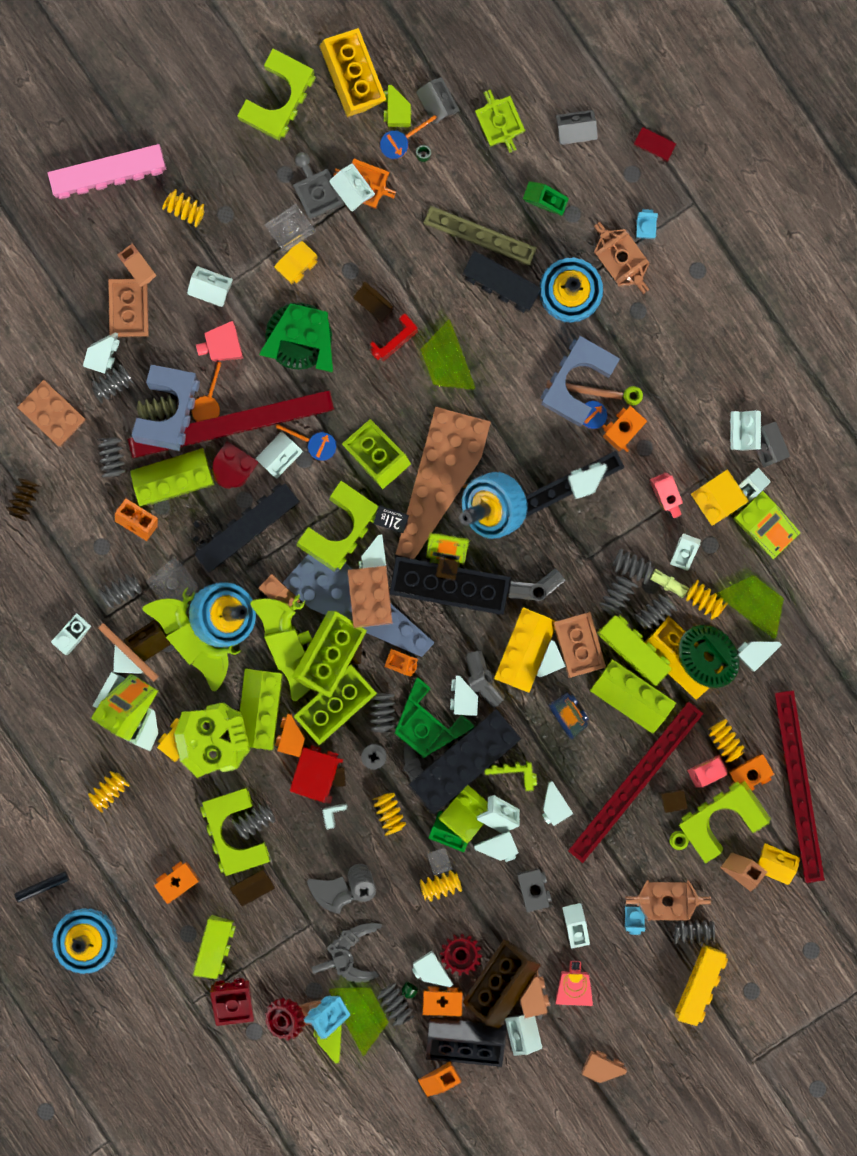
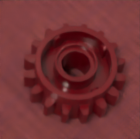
M461 933L460 937L453 934L452 940L447 938L448 944H442L445 951L440 952V955L445 956V958L441 959V963H447L445 969L451 968V974H454L456 971L459 976H461L462 972L469 975L470 969L475 971L474 965H480L477 958L482 957V954L477 953V951L481 950V946H475L477 940L471 941V935H468L466 938L463 933ZM458 950H464L467 953L464 959L456 957L455 954Z
M282 997L279 1000L276 999L267 1007L268 1011L265 1012V1022L273 1036L279 1037L280 1040L285 1038L288 1041L291 1038H296L298 1034L303 1032L302 1027L305 1026V1016L297 1002L291 1001L290 998L285 1000Z

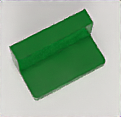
M439 811L429 839L464 852L468 843L462 840L439 819L443 813Z

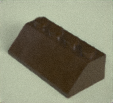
M504 939L462 1003L486 1025L500 1028L541 964L530 954Z

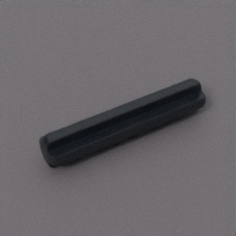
M64 871L14 894L16 901L20 903L69 881V876Z

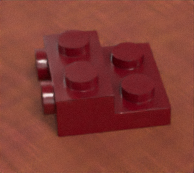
M237 978L230 983L219 980L214 985H211L210 993L216 1026L254 1022L249 980L245 981L243 978Z

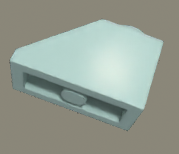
M757 468L739 484V487L750 502L771 481ZM746 504L738 508L737 511L743 508Z
M378 535L362 555V561H358L359 569L386 566L382 535Z
M744 642L737 649L739 651L737 656L751 671L755 672L782 644L780 642H749L748 644Z
M148 708L129 742L151 751L158 736L155 711Z
M551 780L548 782L543 804L545 813L542 816L547 824L552 823L555 826L573 813Z
M510 831L474 845L475 850L500 861L505 860V862L515 859V855L518 854Z
M582 904L563 907L571 949L590 945Z
M433 950L413 962L414 968H412V971L417 979L421 977L424 982L447 987L453 985L452 980Z

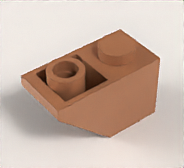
M133 243L117 254L140 287L148 284L156 277V274Z
M731 853L720 867L750 892L757 887L767 873L765 869L753 860L735 853Z
M538 971L520 996L525 1018L546 1014L547 1006H550L548 995H544L542 990L545 988L543 976L539 977Z
M597 1050L596 1053L590 1052L581 1073L598 1083H602L626 1074L627 1069L624 1067L623 1062L617 1059L611 1061L606 1058V1054Z

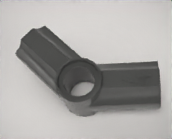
M554 568L536 584L510 581L509 598L541 601L566 580ZM535 587L543 589L544 593L541 598H536L533 595Z
M482 651L466 654V661L471 675L468 678L471 689L474 692H480L490 706H498L505 696L494 683L492 673L486 668Z

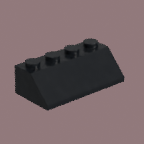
M476 251L472 253L462 274L465 277L464 280L469 284L474 285L476 283L482 286V291L490 295L491 293L498 295L497 299L505 304H508V302L514 304V308L521 313L525 311L530 312L542 289Z
M430 1018L426 1060L502 1067L507 1025H501L500 1028H496L481 1022Z

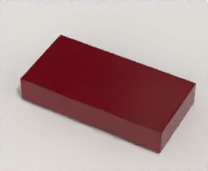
M642 127L634 146L668 162L676 143Z

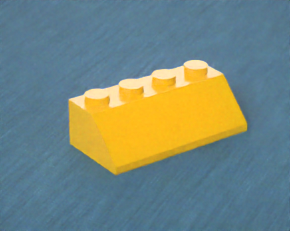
M359 28L326 38L322 41L320 49L347 117L364 112L386 100Z
M522 607L494 679L529 693L554 633L553 622L556 621Z
M668 616L666 621H663L644 643L647 644L649 642L655 647V653L659 657L664 656L671 663L669 666L672 669L668 674L697 700L709 687L695 682L683 669L679 659L678 646L681 637L686 631ZM696 642L694 647L696 648L699 644ZM705 652V659L712 662L713 657L708 652ZM721 665V667L718 670H716L715 673H720L723 666Z
M703 944L674 1013L677 1020L695 1026L699 1022L702 1023L706 1014L704 1012L706 1004L709 1005L713 998V994H711L714 986L717 987L720 981L719 972L721 968H725L728 961L725 952Z

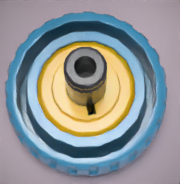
M575 257L560 259L551 264L544 272L539 285L542 288L539 296L544 309L550 316L562 322L574 323L588 318L596 311L603 296V282L597 269L589 262Z
M492 472L482 475L471 481L464 490L462 496L463 511L460 513V520L464 525H469L477 534L483 537L496 539L506 536L517 530L524 522L527 512L525 494L520 485L507 474Z
M215 583L206 586L195 595L190 605L189 621L192 630L202 642L210 646L229 647L241 643L252 632L256 621V612L250 605L252 598L246 590L233 583Z
M82 908L68 913L59 921L53 932L52 948L56 959L67 970H71L74 973H93L102 969L111 961L118 945L116 927H114L112 920L99 910Z

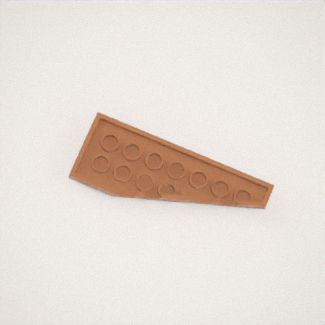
M435 407L407 510L409 518L404 533H401L396 555L413 560L416 558L429 538L430 533L436 528L481 460L491 424L490 421Z

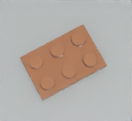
M108 279L110 335L118 333V337H149L148 284L140 287L135 279Z
M45 380L17 407L59 447L86 420Z
M386 566L348 570L354 628L392 624Z
M591 612L553 622L568 678L606 668Z

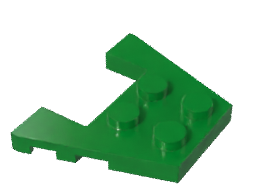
M290 303L259 355L277 360L281 340L317 348L320 351L316 369L333 373L328 312Z
M417 678L394 734L421 757L425 758L471 730L475 725L461 715L451 728L447 729L418 704L431 688Z

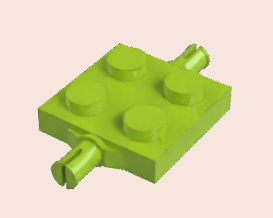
M488 90V93L487 91L484 92L488 103L476 110L475 114L489 146L506 143L509 153L512 152V149L513 151L517 150L512 139L524 133L525 129L511 97L508 96L495 100L491 90Z

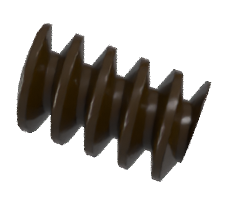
M19 478L18 481L22 485H15L19 492H12L16 499H9L13 506H6V509L10 515L27 521L23 514H30L26 508H33L29 501H36L32 494H39L35 487L42 486Z

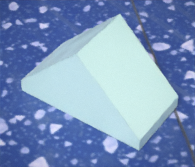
M552 640L549 642L536 676L538 677L565 667L556 643Z
M115 645L113 672L144 673Z

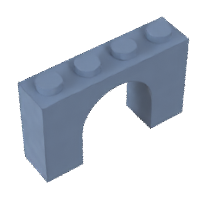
M580 336L578 340L574 339L568 348L571 350L569 356L564 355L559 365L562 367L560 372L553 374L550 380L553 383L549 390L545 388L540 397L543 399L542 406L579 427L583 425L592 408L569 394L565 383L568 372L576 367L586 366L609 378L620 358Z
M151 365L146 381L149 389L175 395L179 399V407L174 416L166 421L156 422L136 418L132 437L137 443L179 451L180 446L184 445L186 435L184 431L190 424L189 413L190 409L194 408L195 391L198 392L200 381L196 374L192 372Z

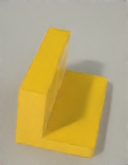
M765 843L757 864L767 871L765 876L789 885L797 873L800 857Z

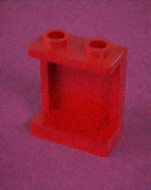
M406 314L399 318L400 324L405 329L382 349H379L373 341L370 343V353L377 361L381 359L384 362L418 332L417 326Z
M311 745L310 748L303 747L290 792L331 804L333 796H330L329 792L338 763H343L344 759L338 758L339 754L327 751V754L321 752L322 748Z

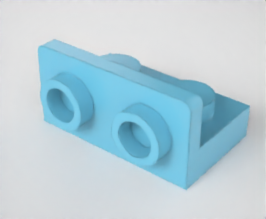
M329 995L321 1000V1004L308 1012L304 1021L305 1023H312L319 1037L326 1039L350 1016V1013L340 996Z

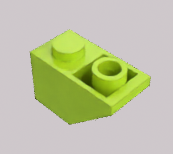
M388 85V91H384L386 97L384 102H388V110H384V121H388V127H411V104L392 85Z

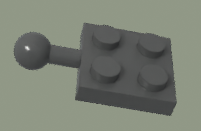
M304 152L298 153L295 157V163L303 169L306 179L293 184L309 220L343 205L342 198L329 182L332 176L328 168L313 175L309 166V155Z

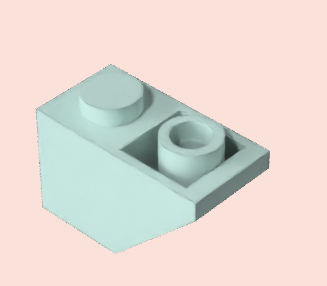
M113 333L91 344L87 349L83 367L104 374L108 369H112L115 360L112 357L113 352L117 351L120 340H117L118 333Z
M599 462L590 465L589 470L582 472V469L571 472L572 476L568 477V481L575 499L595 492L606 470L605 464L601 465Z
M76 613L51 643L63 654L69 655L83 639L91 625Z
M456 676V679H452L451 691H455V699L451 698L450 710H454V714L477 716V694L460 676Z

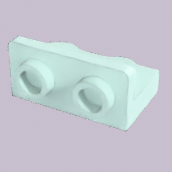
M731 411V450L761 449V411Z

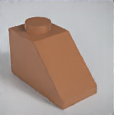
M273 574L259 587L269 599L280 600L289 606L293 605L295 595Z

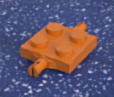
M353 159L352 163L375 193L372 198L362 204L376 209L379 199L383 195L394 199L397 191L386 188V181L389 176L388 171ZM335 168L333 176H335L340 170Z

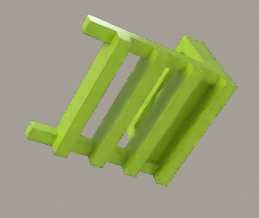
M526 761L524 766H520L519 762H515V766L508 767L507 763H503V767L497 768L496 764H492V768L485 770V775L523 772L524 789L526 791L534 790L533 786L537 785L536 774L532 773L530 761Z

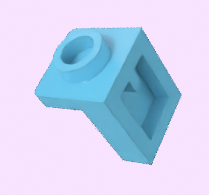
M644 209L638 213L636 238H656L658 213H653L654 210Z
M625 906V930L629 931L631 935H640L641 931H645V916L639 906Z

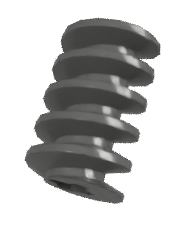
M118 365L119 372L114 368L112 369V376L107 372L105 373L106 379L100 376L99 384L94 380L92 381V390L101 404L103 403L102 397L109 400V393L115 396L116 389L120 392L123 391L122 385L129 388V381L134 384L122 365Z
M116 437L97 439L103 441V443L98 445V448L104 449L99 452V455L105 457L100 460V463L106 464L101 467V471L106 472L101 477L120 476V474L125 472V469L119 468V466L125 464L123 461H119V458L123 457L124 454L118 453L123 447L117 445L122 439Z
M620 548L612 567L615 566L616 573L622 569L623 576L629 572L630 579L634 575H636V581L644 578L643 584H646L655 564L651 567L650 560L644 564L643 557L637 561L636 554L630 558V552L628 551L623 555V549Z
M133 572L132 577L125 574V581L119 577L118 585L112 581V588L104 585L105 592L98 589L106 606L108 605L113 609L114 602L118 605L121 604V598L124 601H128V595L132 598L135 597L134 591L138 594L142 593L141 586Z
M623 576L615 577L618 584L612 583L611 586L614 590H607L610 597L603 596L606 603H599V606L612 616H615V613H622L619 606L626 607L623 600L630 601L627 593L634 594L631 587L638 588V585Z
M659 594V602L653 599V607L647 604V611L641 609V616L634 615L636 621L646 633V629L654 631L652 624L660 626L658 619L666 621L664 614L672 616L670 609L678 611L666 595L664 597Z
M377 693L376 696L371 698V700L376 701L375 704L371 705V708L376 709V711L371 712V715L376 717V719L370 720V723L376 725L370 728L371 731L393 732L389 729L393 728L394 724L389 721L394 720L395 717L389 715V713L395 712V709L389 706L395 704V701L389 698L394 697L395 694Z
M370 744L363 750L362 762L367 768L371 770L378 769L384 765L386 751L381 745ZM373 752H377L376 755L379 756L375 761H372V757H369Z
M265 800V807L258 804V811L251 808L252 815L245 812V819L238 816L239 823L232 820L234 827L241 837L249 839V833L252 835L256 834L255 828L262 831V824L265 827L269 826L268 820L272 823L276 822L275 816Z
M353 865L347 875L352 896L360 902L370 901L376 895L371 871L367 865Z
M679 920L678 924L675 923V944L678 943L679 938L682 939L683 944L686 943L687 939L690 940V944H693L695 939H697L698 945H701L702 939L705 940L706 945L709 944L710 940L714 944V921H710L707 926L705 920L702 921L701 925H699L698 920H695L693 925L690 920L686 921L685 925L683 920Z
M396 982L382 989L377 996V999H384L380 1004L381 1006H388L384 1012H391L388 1019L395 1018L392 1026L402 1025L415 1017V1015L408 1016L412 1010L410 1008L405 1009L408 1003L401 1002L404 996H397L400 989H393L396 986Z

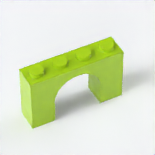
M272 49L264 67L265 70L288 82L291 87L289 101L280 109L267 110L246 99L237 117L240 121L279 141L281 136H286L289 130L287 126L289 121L295 119L298 112L296 108L299 103L302 104L307 95L305 91L308 86H312L316 77L314 76V69Z
M342 481L333 491L329 500L350 515L353 522L352 533L344 540L330 541L308 527L297 542V547L334 572L337 568L341 569L347 561L345 559L347 553H353L358 545L355 543L359 537L363 538L367 533L368 528L366 526L368 523H374L379 507Z
M745 781L741 783L735 782L726 793L720 792L713 797L714 801L709 804L706 801L697 807L698 811L693 814L689 812L682 817L679 826L705 863L720 855L724 849L711 831L709 824L710 816L719 809L736 811L743 818L752 833L767 825L771 820Z
M248 788L202 802L203 806L200 809L203 817H207L209 825H206L209 836L213 835L215 843H212L215 854H219L221 861L218 862L221 873L225 872V876L271 861L265 842L248 848L237 849L230 846L222 835V825L228 815L253 806Z

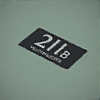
M379 506L373 524L404 533L409 515Z

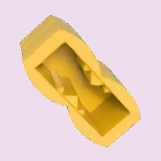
M300 239L279 260L274 268L291 285L294 282L297 284L304 277L303 272L307 268L311 270L318 261L316 259L318 256Z

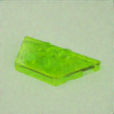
M449 319L420 349L434 386L474 390L476 389Z
M754 575L717 592V597L723 598L725 603L728 602V605L771 638L776 639L784 600L782 596Z
M330 988L331 996H340L349 1011L350 1016L345 1020V1023L362 1056L366 1055L369 1048L389 1023L372 988Z

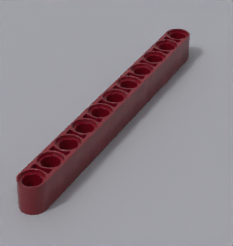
M320 392L190 423L184 431L186 435L184 445L180 447L333 411L335 409L331 392ZM133 437L127 439L131 458L171 450L137 443Z

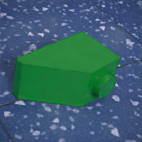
M529 181L523 196V200L561 216H563L569 200L568 197L546 184Z

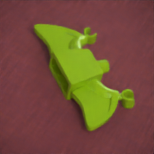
M187 587L183 592V601L167 598L159 599L143 606V611L161 624L165 633L168 634L166 638L188 664L198 668L204 674L211 690L217 691L227 674V654L236 655L242 650L235 651L233 646H229V648H216L202 642L195 635L186 613L189 606L188 601L194 598L195 591L192 596H187Z
M297 595L293 600L292 606L276 599L263 598L252 600L250 605L263 622L264 638L275 663L289 681L292 700L297 701L310 688L291 677L305 654L303 645L311 642L312 637L309 630L298 634L295 626L291 624V618L296 613V609L303 608L305 600L301 604L297 603L296 601L300 597V595Z

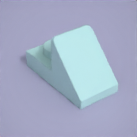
M682 534V537L678 540L670 565L688 571L701 540Z

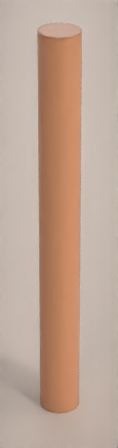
M547 380L546 387L550 388L553 383ZM566 383L567 390L571 392L622 400L623 392Z
M104 623L99 626L98 629L153 682L159 677Z

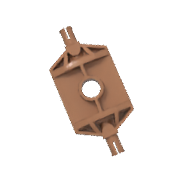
M601 222L594 225L601 237L594 254L597 255L616 281L617 286L635 284L642 294L649 291L650 289L643 281V276L650 263L625 229L606 231ZM619 252L627 254L628 258L625 262L618 261L617 254Z
M647 880L639 895L625 897L626 904H637L640 907L646 920L689 921L699 904L711 905V897L697 896L690 881L681 883L649 882ZM670 898L673 901V905L666 907L663 905L662 900Z

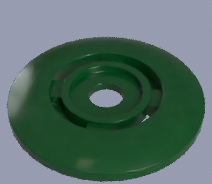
M292 303L304 307L317 309L316 307L306 303ZM290 304L278 309L270 318L265 332L266 342ZM329 323L330 342L332 343V330ZM281 340L276 361L290 369L302 370L311 368L317 364L320 349L313 348L309 350L310 347Z
M698 625L687 630L681 637L678 646L679 659L685 672L695 682L709 688H721L735 679L739 671V657L737 656L738 652L735 645L726 634L712 626ZM704 641L703 643L699 644L696 648L694 647V644L696 642ZM705 652H709L712 654V662H709L705 659ZM723 665L721 672L716 674L715 671Z

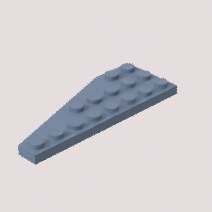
M308 554L282 584L296 596L300 595L299 599L301 601L305 600V604L310 609L324 615L328 611H337L353 621L348 570H352V568L345 563L341 569L337 568L334 572ZM391 603L392 624L363 627L367 630L366 633L421 657L434 644L427 635Z

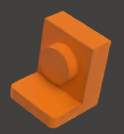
M391 649L384 667L407 676H412L417 669L418 659Z

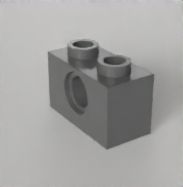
M540 868L517 873L526 911L531 912L549 907L548 902H551L552 899L549 890L545 891L544 883H547L545 872H541ZM532 885L540 886V892L538 894L534 895L530 893V887Z

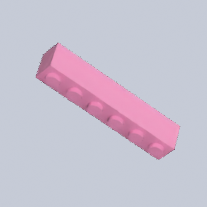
M157 144L48 172L53 195L59 197V199H65L70 197L72 193L85 194L89 192L88 189L96 188V190L107 188L108 184L126 183L125 180L131 178L133 180H140L147 174H152V176L160 175L163 173V170L167 169L162 149Z

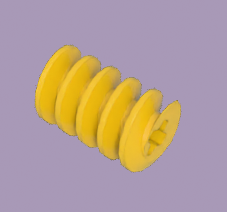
M175 189L168 195L162 210L168 206V213L174 211V216L176 217L181 214V220H185L188 217V223L191 224L195 221V227H197L205 213L204 204L197 207V200L191 204L190 196L184 200V193L176 196L177 190Z
M697 579L688 590L686 601L688 602L693 599L692 606L699 604L698 610L700 611L705 608L704 615L712 613L710 619L713 620L721 614L728 602L722 605L723 598L716 600L717 593L710 596L711 589L708 588L704 591L705 584L697 586L699 582Z
M723 719L708 729L712 730L708 736L716 737L713 740V744L720 743L717 750L724 749L721 756L728 755L725 761L728 763L745 752H742L744 745L737 746L740 739H733L736 733H729L732 727L730 725L725 726L728 720Z
M110 771L109 773L112 778L110 779L105 776L106 784L99 782L101 789L94 787L95 795L88 793L90 802L101 813L104 812L102 807L108 808V802H114L113 796L117 798L120 796L118 790L124 792V785L130 786L128 781L119 773Z
M386 793L372 799L378 801L374 804V807H380V810L376 813L383 814L379 821L386 822L382 826V829H388L384 834L385 836L402 830L406 825V822H400L403 814H397L401 810L400 807H394L398 801L391 800L395 793Z
M449 870V876L442 872L441 879L434 875V881L427 877L426 884L422 879L420 880L425 901L428 898L432 902L433 895L440 899L441 893L447 897L448 890L455 894V888L462 892L457 872L454 874L452 870Z

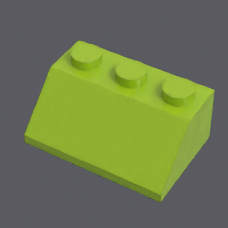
M214 915L210 916L194 969V976L217 979L219 974L223 975L226 965L222 963L223 958L229 954L231 945H228L229 937L233 938L236 926H233V920Z

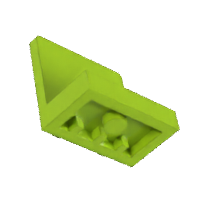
M467 785L441 814L439 819L462 840L469 843L484 824L477 820V816L488 811V802Z

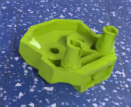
M224 702L209 705L206 710L182 712L174 734L180 761L197 778L218 769L222 772L238 769L243 759L250 752L242 713ZM205 722H208L210 724V728L208 730L204 729L203 724ZM227 730L229 731L231 742L221 738ZM211 751L217 753L215 758L210 757Z

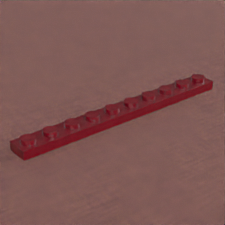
M794 690L774 693L804 882L824 881Z
M689 701L685 704L568 849V852L584 863L704 713Z

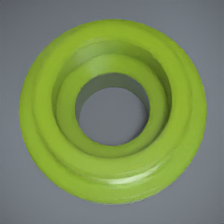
M631 386L625 390L624 400L627 404L637 405L642 401L643 393L640 388ZM630 393H635L637 395L636 399H631Z
M675 831L671 834L669 842L674 849L683 850L687 847L689 839L683 831ZM682 837V843L677 844L676 838Z

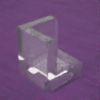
M445 848L427 852L434 876L452 870V865Z

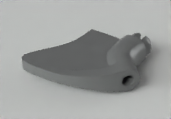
M343 876L329 881L309 879L307 881L315 900L323 908L333 913L340 914L344 905L356 900L352 896V892L348 890Z

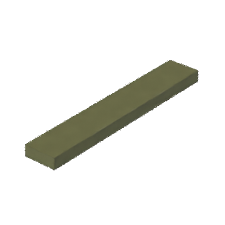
M431 205L423 223L530 266L537 247Z

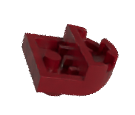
M227 441L214 459L212 465L213 478L218 485L226 489L241 487L246 483L259 462Z

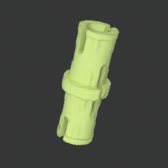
M657 569L651 574L650 580L663 586L664 590H670L681 598H684L689 587L674 580V577H669Z

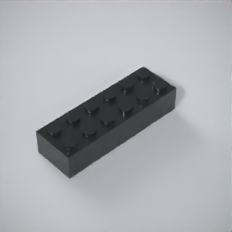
M396 556L390 595L504 615L510 577L458 568L456 579L450 580L436 577L439 564Z
M496 709L407 786L431 814H435L519 742L521 738Z

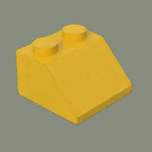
M728 469L691 493V496L712 526L749 502Z

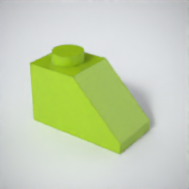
M342 1024L326 1039H321L314 1028V1037H317V1043L335 1063H339Z

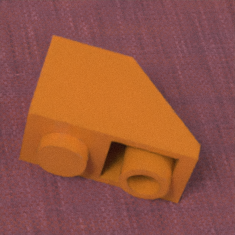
M288 713L287 717L283 716L280 727L283 728L282 736L278 735L275 746L278 747L277 751L300 757L305 736L293 715Z
M449 1061L419 1078L418 1082L426 1096L429 1097L445 1092L461 1083V1077L452 1061Z

